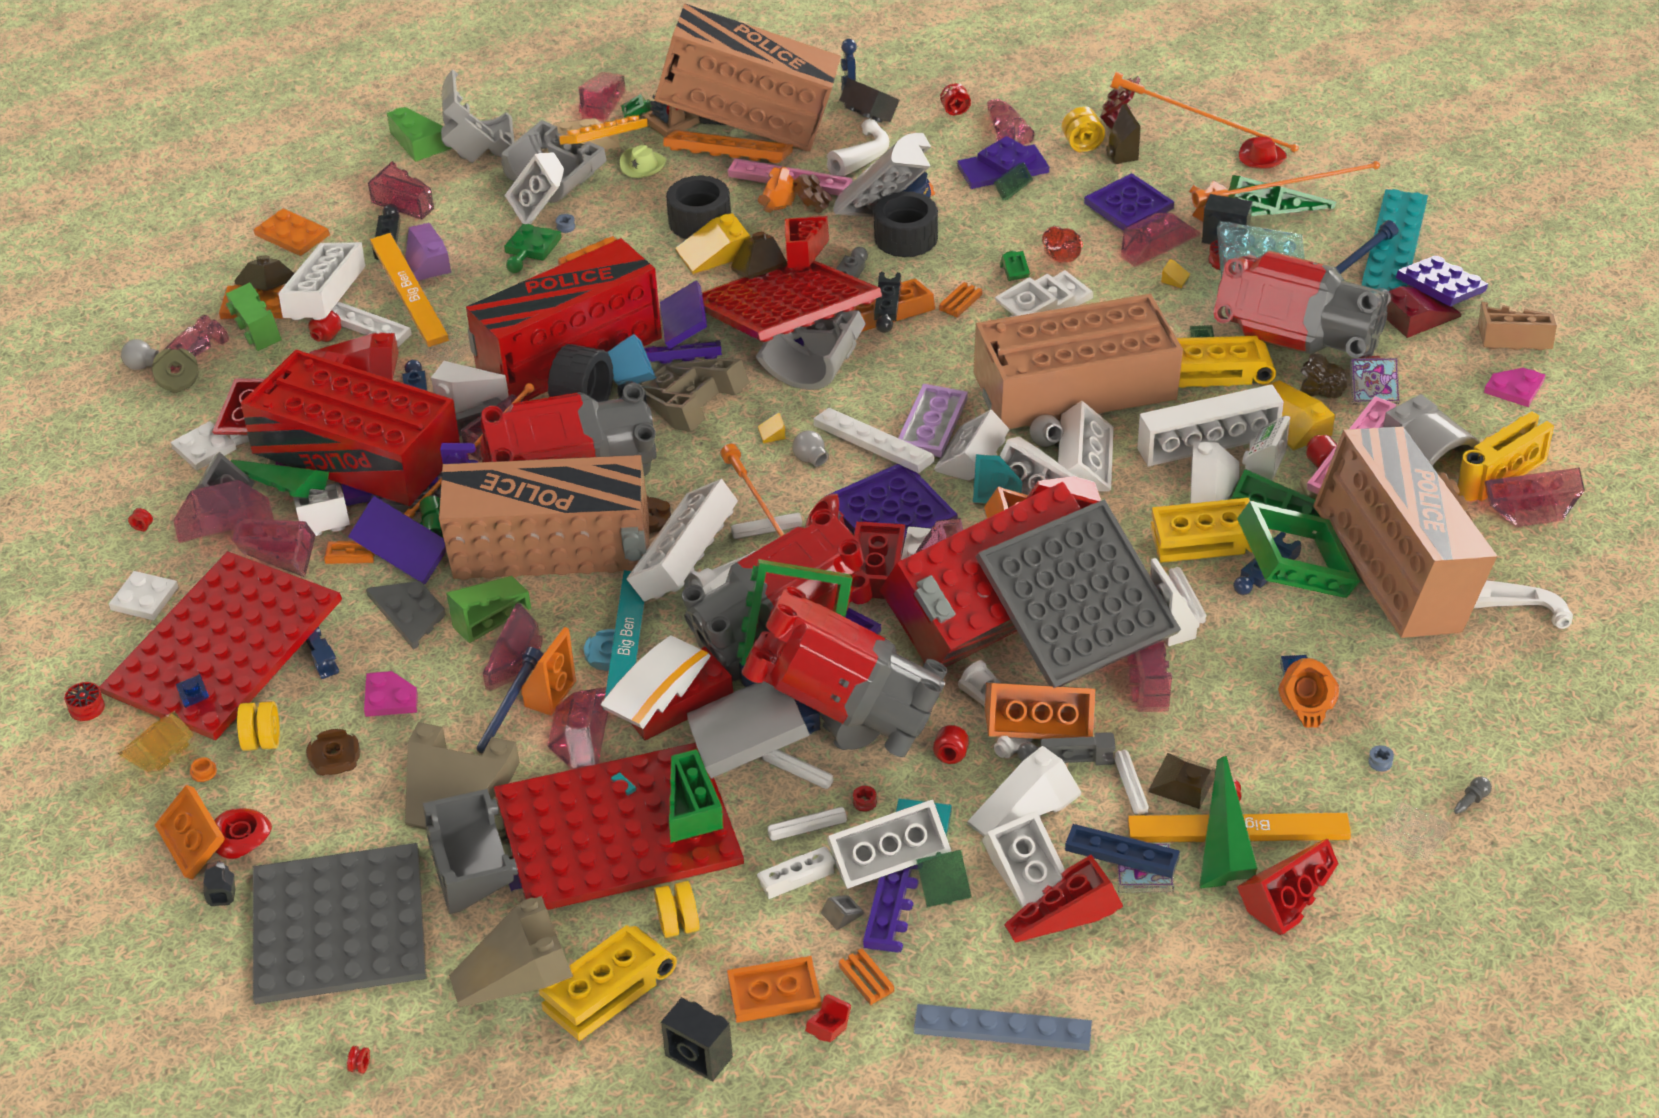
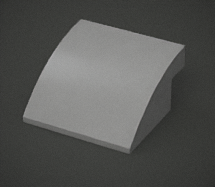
M924 133L908 134L898 140L839 194L834 205V213L837 215L874 217V207L880 199L891 193L905 190L931 167L924 155L931 147Z
M764 681L762 683H754L687 713L692 734L710 778H714L810 736L795 699L776 690L772 685Z

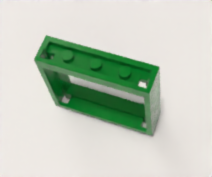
M1249 501L1238 516L1237 520L1266 581L1347 598L1360 582L1329 519ZM1269 529L1314 539L1327 567L1283 558Z
M758 559L757 566L752 567L750 581H754L753 591H748L746 597V606L750 607L748 617L744 616L742 620L741 632H745L744 642H739L737 657H741V665H745L746 659L753 647L766 572L838 584L833 611L843 617H846L852 584L851 575Z

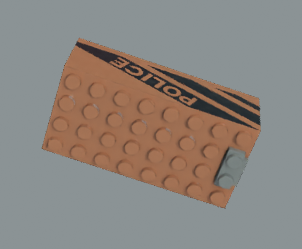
M684 3L672 35L654 101L768 139L793 144V147L810 152L833 87L841 56Z
M1404 427L1343 430L1314 503V508L1321 518L1330 520L1350 562L1401 638L1463 632L1496 561V553Z
M641 455L443 464L439 521L453 579L467 580L469 578L483 577L491 579L504 576L518 577L526 575L542 576L548 574L566 575L569 573L591 574L592 572L615 573L624 570L632 571L649 548V510Z

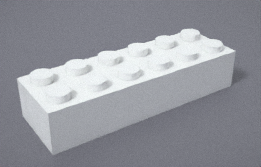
M320 243L278 293L283 318H291L292 320L303 318L324 319L365 268L362 243Z
M1271 384L1141 413L1137 449L1147 466H1153L1192 457L1193 442L1218 443L1224 449L1250 444L1252 437L1257 436L1261 427L1282 418L1284 402Z
M722 479L685 495L646 550V553L627 577L628 582L643 601L652 598L659 599L667 592L680 590L685 584L684 580L694 571L696 562L704 556L705 549L713 543L715 534L724 527L723 523L726 518L732 515V509L738 500Z

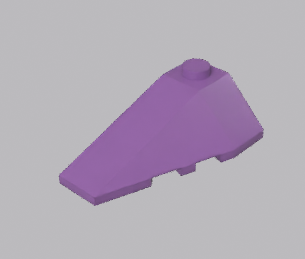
M425 223L409 227L405 260L417 281L451 273L447 249L431 224Z

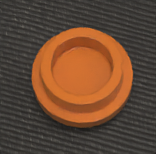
M201 757L194 760L191 764L190 775L194 781H209L217 773L216 764L209 758Z

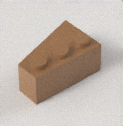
M1481 301L1478 328L1483 347L1490 349L1511 348L1514 350L1529 348L1540 351L1553 349L1557 328L1554 314L1524 309L1523 313L1510 311V306L1505 305L1502 306V309L1488 307V302Z

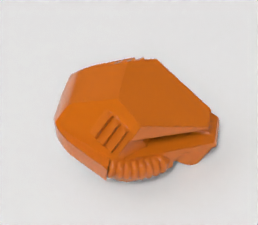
M774 167L770 171L768 177L771 179L768 181L762 196L759 195L758 203L763 205V210L768 213L791 206L796 197L795 187L797 183H794L795 179L789 174L790 170L786 167Z
M1302 658L1288 667L1278 691L1284 705L1289 710L1295 712L1305 728H1319L1326 717V711L1333 709L1338 700L1339 684L1323 663L1313 658Z

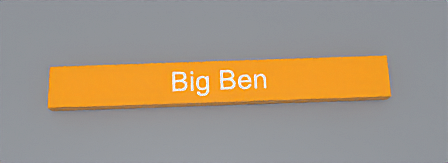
M391 233L370 239L371 246L427 347L449 341L446 330Z
M1348 813L1243 814L1250 841H1309L1327 838L1329 840H1350L1351 837ZM1209 815L1128 816L1129 838L1148 843L1205 842Z

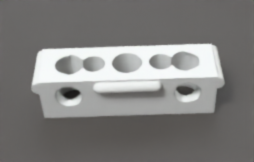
M822 847L761 871L757 874V877L767 897L771 899L834 874V864L836 861L828 848Z

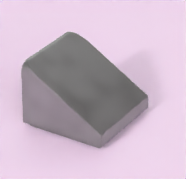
M849 895L828 897L821 914L838 930L862 916L864 911Z

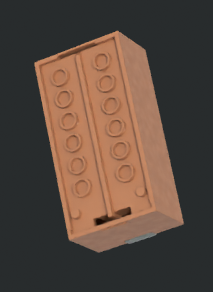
M1145 294L978 322L975 327L973 373L982 390V396L988 409H992L1009 429L1031 426L1033 420L1040 415H1052L1059 421L1061 420V414L1080 401H1083L1097 414L1177 400L1183 349L1152 294Z

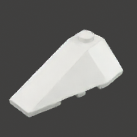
M1020 437L1008 439L1000 454L1001 458L1022 480V494L1029 495L1038 481L1075 476L1039 448Z
M1193 442L1190 503L1230 499L1232 491L1239 481V461L1218 443Z
M1041 746L1012 772L967 821V824L982 836H985L988 831L1037 811L1039 817L1050 811H1060L1081 795V791L1063 760L1044 746Z

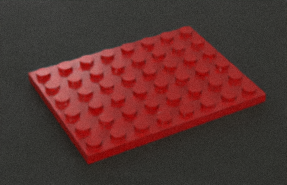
M815 260L810 267H805L803 270H793L785 266L751 279L743 277L702 292L704 309L707 315L761 342L770 341L774 338L773 336L778 334L792 333L794 328L800 326H811L816 320L830 319L835 316V313L852 311L855 309L854 306L871 304L875 301L874 299L882 296L880 287Z
M227 551L99 686L100 691L106 696L216 741L237 718L239 705L241 703H250L342 601V596L340 592Z
M696 742L494 786L495 798L503 820L508 843L516 862L518 878L525 900L542 896L546 909L551 910L744 864L743 853L715 778H710L722 806L723 829L671 843L669 826L671 756L698 750ZM620 772L636 787V791L627 795L628 783L624 780L613 782L611 777Z

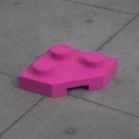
M1526 368L1493 373L1485 386L1484 393L1529 407L1545 380V374Z
M392 671L366 673L365 717L417 713V687Z

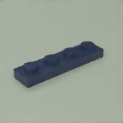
M1077 824L1072 825L1065 843V851L1086 857L1092 855L1094 859L1168 878H1173L1180 858V850Z

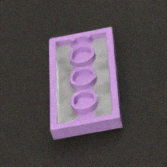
M923 384L898 438L934 454L935 457L942 458L967 401L968 392Z

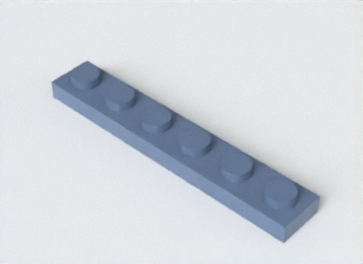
M917 1004L914 1034L1090 1051L1092 1020Z

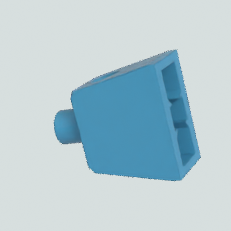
M635 334L607 352L612 360L613 379L617 385L625 381H633L639 384L656 378L643 344Z

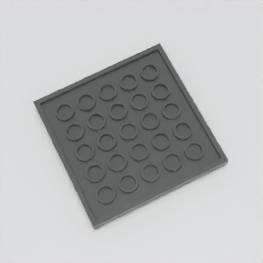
M1105 499L981 551L976 555L977 561L1047 684L1053 688L1064 686L1169 638L1181 630Z
M418 843L253 866V1000L255 1004L427 979Z

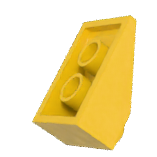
M730 213L712 219L675 249L691 273L695 274L733 262L745 239L750 238V235L736 216Z

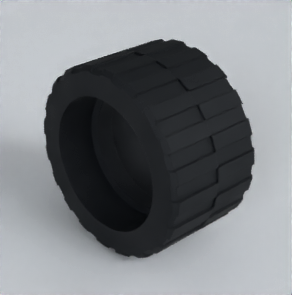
M694 175L682 178L673 183L666 193L669 228L675 235L684 239H688L712 219L731 213L729 188L724 182L711 176Z
M911 191L895 192L883 197L875 205L873 211L874 241L884 253L895 257H916L932 250L937 244L938 207L928 196Z
M573 344L563 346L557 352L550 368L548 378L549 397L581 392L597 402L609 400L614 376L613 364L609 354L601 349Z

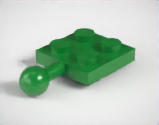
M522 224L504 245L505 253L517 255L508 258L506 262L508 271L511 273L520 272L526 257L544 261L562 238L561 231L537 227L531 224Z

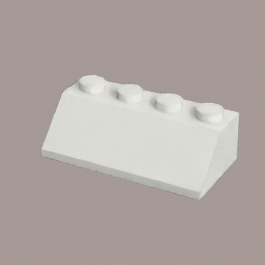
M1080 401L1061 414L1063 436L1059 441L1058 463L1076 477L1095 482L1098 491H1110L1114 427L1087 404Z
M933 800L832 834L827 838L833 858L836 861L835 864L847 889L952 852Z

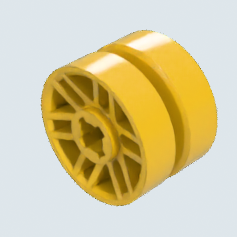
M1075 108L1062 121V132L1071 147L1077 152L1094 150L1101 145L1105 138V129L1091 108Z
M274 701L260 702L258 708L255 703H241L239 705L237 729L239 743L243 751L258 750L259 746L263 750L278 748L280 722L277 705Z
M689 881L674 884L675 896L672 895L668 885L654 888L657 913L665 939L679 936V923H681L685 934L700 930L695 899Z

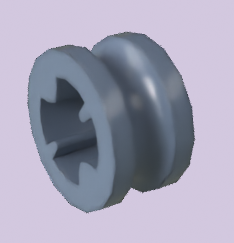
M570 214L559 215L556 218L557 230L561 231V233L572 232L576 227L574 216Z
M1375 746L1370 750L1368 763L1376 771H1387L1392 767L1394 753L1386 746Z

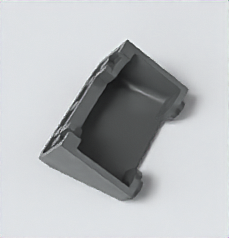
M488 789L423 803L428 843L449 915L465 910L514 881L513 876L518 875L514 858L509 859L508 854L504 853L494 815L499 814L496 799H490Z

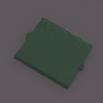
M961 850L943 854L937 852L934 856L916 859L927 908L941 904L950 906L952 902L972 898Z

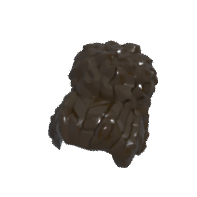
M1310 354L1309 360L1303 363V368L1300 372L1307 378L1303 380L1300 391L1312 397L1319 394L1320 396L1325 395L1327 398L1332 397L1335 399L1339 398L1347 388L1348 383L1345 369L1334 363H1329L1323 355Z

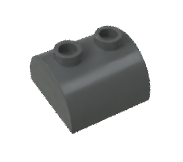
M219 452L213 457L195 488L194 498L200 508L215 517L231 518L238 514L255 482Z
M820 713L824 721V729L832 733L835 738V746L841 750L860 749L872 743L880 735L877 731L863 724L856 727H847Z

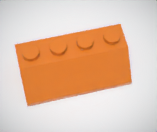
M986 682L985 716L988 736L1032 739L1093 737L1096 689L1064 686L1053 688L1046 685Z

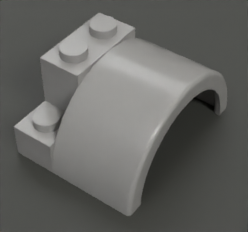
M451 70L444 80L441 93L443 121L445 124L441 128L443 143L447 147H452L461 158L467 159L471 163L479 158L487 149L494 155H499L502 158V152L514 143L512 117L505 112L498 118L479 121L470 113L467 103L464 106L460 104L463 97L460 96L456 89L458 73Z
M541 120L503 151L502 157L508 171L516 180L535 154L543 153L540 148L548 149L549 153H554L564 168L560 186L548 201V203H555L565 197L578 184L586 181L607 160L605 149L590 141L584 145L581 143L560 144L559 136L561 134L558 133L557 126Z
M859 310L841 311L836 317L819 319L814 321V324L811 326H800L794 328L792 333L773 336L772 340L764 342L756 358L771 375L790 386L805 390L821 389L833 381L844 360L850 357L857 345L855 340H857L866 323ZM802 337L805 344L804 347L794 340Z
M1420 394L1387 411L1383 428L1404 427L1432 466L1442 455L1457 446H1462L1467 451L1474 450V446L1480 443L1479 440L1437 409L1438 406Z

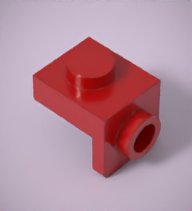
M830 994L825 995L821 1010L807 1021L805 1032L814 1035L818 1040L831 1043L846 1030L851 1004Z

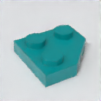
M976 454L973 503H987L997 487L1022 493V480L1001 456Z

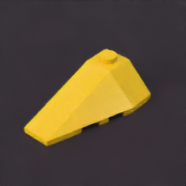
M1280 380L1267 384L1274 386L1284 402L1282 417H1290L1287 445L1293 451L1307 446L1309 440L1316 435L1332 436L1335 414L1321 401Z

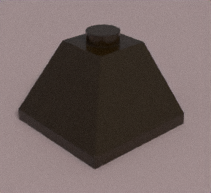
M1122 104L1109 135V145L1106 146L1107 156L1113 160L1115 165L1139 160L1141 126L1127 104Z
M756 232L752 234V237L745 239L731 265V269L751 279L787 266V260L773 236L765 232Z
M268 255L257 256L256 260L248 262L234 281L236 285L243 286L251 283L255 289L268 291L286 284L295 273L280 260L272 259Z
M1167 753L1149 788V793L1200 809L1214 781L1216 768Z

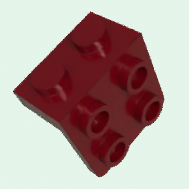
M1136 76L1133 79L1129 78L1127 80L1139 84L1141 79ZM1123 87L1109 92L1107 102L1102 106L1103 110L1100 118L1108 128L1112 130L1122 104L1130 102L1135 92Z

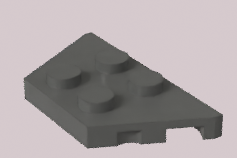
M421 581L369 587L366 589L367 596L413 650L419 646V640L425 634L428 635L434 629V625L439 623L446 615L445 608Z

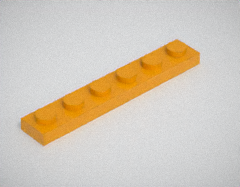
M639 115L615 119V121H606L601 124L567 130L566 135L559 136L560 144H578L648 127L647 118L639 119Z

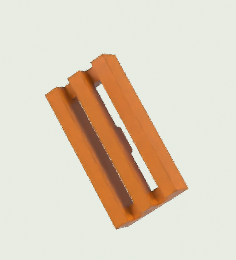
M963 282L939 304V310L958 318L982 296V289L978 288L975 290L974 285L968 287V283Z
M328 541L324 560L325 564L374 563L375 554L355 541Z
M861 948L857 950L858 954L854 955L852 953L848 955L847 960H839V968L867 1002L872 1005L893 993L894 985L864 949ZM860 961L863 962V964L868 968V970L873 974V976L878 980V982L884 987V990L872 977V975L867 971V969L862 965ZM853 965L877 994L873 995L850 966Z

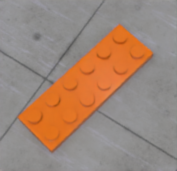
M681 130L673 131L663 141V146L670 147V150L673 151L689 149L691 153H702V151H705L713 156H720L721 154H729L731 158L746 156L749 157V160L759 161L761 158L769 159L770 163H780L793 152V144Z

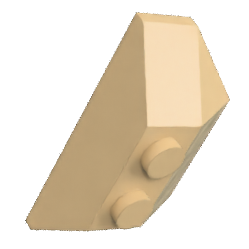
M596 118L555 122L553 125L557 126L559 134L566 135L567 130L601 124L602 122ZM618 134L590 140V142L604 149L620 148ZM540 148L543 153H549L548 149Z

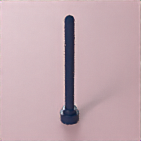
M1387 220L1380 225L1378 233L1336 266L1339 273L1342 274L1381 241L1392 239L1399 232L1397 225L1391 220Z
M527 647L524 652L521 670L476 747L479 753H484L491 737L496 735L521 691L523 684L544 655L537 648Z

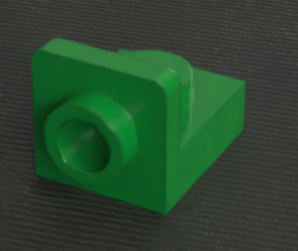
M639 94L622 104L621 109L624 118L634 115L640 116L644 112H650V107H652L651 101L649 99L645 100L642 94Z
M1012 250L1002 255L999 264L1001 268L1004 267L1008 281L1029 278L1030 271L1024 251L1016 252Z

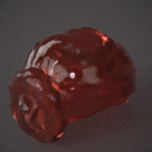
M1053 225L1042 235L1045 253L1059 263L1073 262L1081 253L1083 247L1081 236L1072 229Z

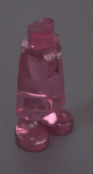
M993 99L987 102V110L997 133V141L1006 136L1013 140L1016 137L1017 141L1022 145L1033 141L1035 136L1034 130L1010 104L1001 99Z
M204 314L197 318L196 323L192 327L186 328L163 350L168 348L179 350V348H182L197 357L211 348L209 340L213 339L219 344H225L229 341V336L215 319L211 320ZM173 366L170 367L171 371H174L176 369Z

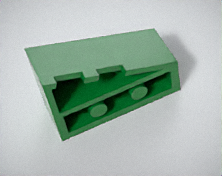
M698 750L671 756L669 815L671 843L723 829L722 806Z

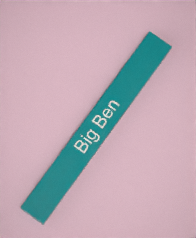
M628 570L623 571L605 698L636 664L644 601L628 582L627 577L632 572Z

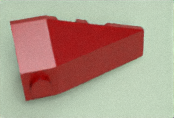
M384 332L368 334L310 351L309 353L315 354L329 351L347 355L351 367L391 380L394 378L399 354L395 333Z
M1323 839L1252 876L1237 886V889L1247 912L1278 935H1283L1302 921L1304 918L1302 911L1305 906L1313 904L1316 899L1313 894L1319 886H1325L1339 863L1329 839Z
M1092 855L1068 867L1060 874L1062 879L1056 885L1045 887L1042 890L1044 895L1035 903H1027L1004 924L1015 943L1100 921L1124 907L1112 882Z

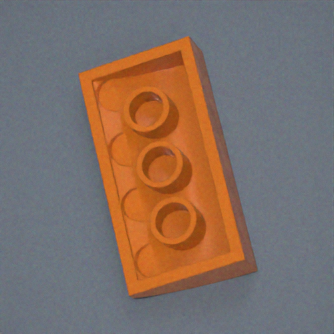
M916 278L901 282L897 321L935 310L934 294ZM876 299L871 304L854 306L855 309L853 310H859L866 323L861 332L876 328V320H874Z

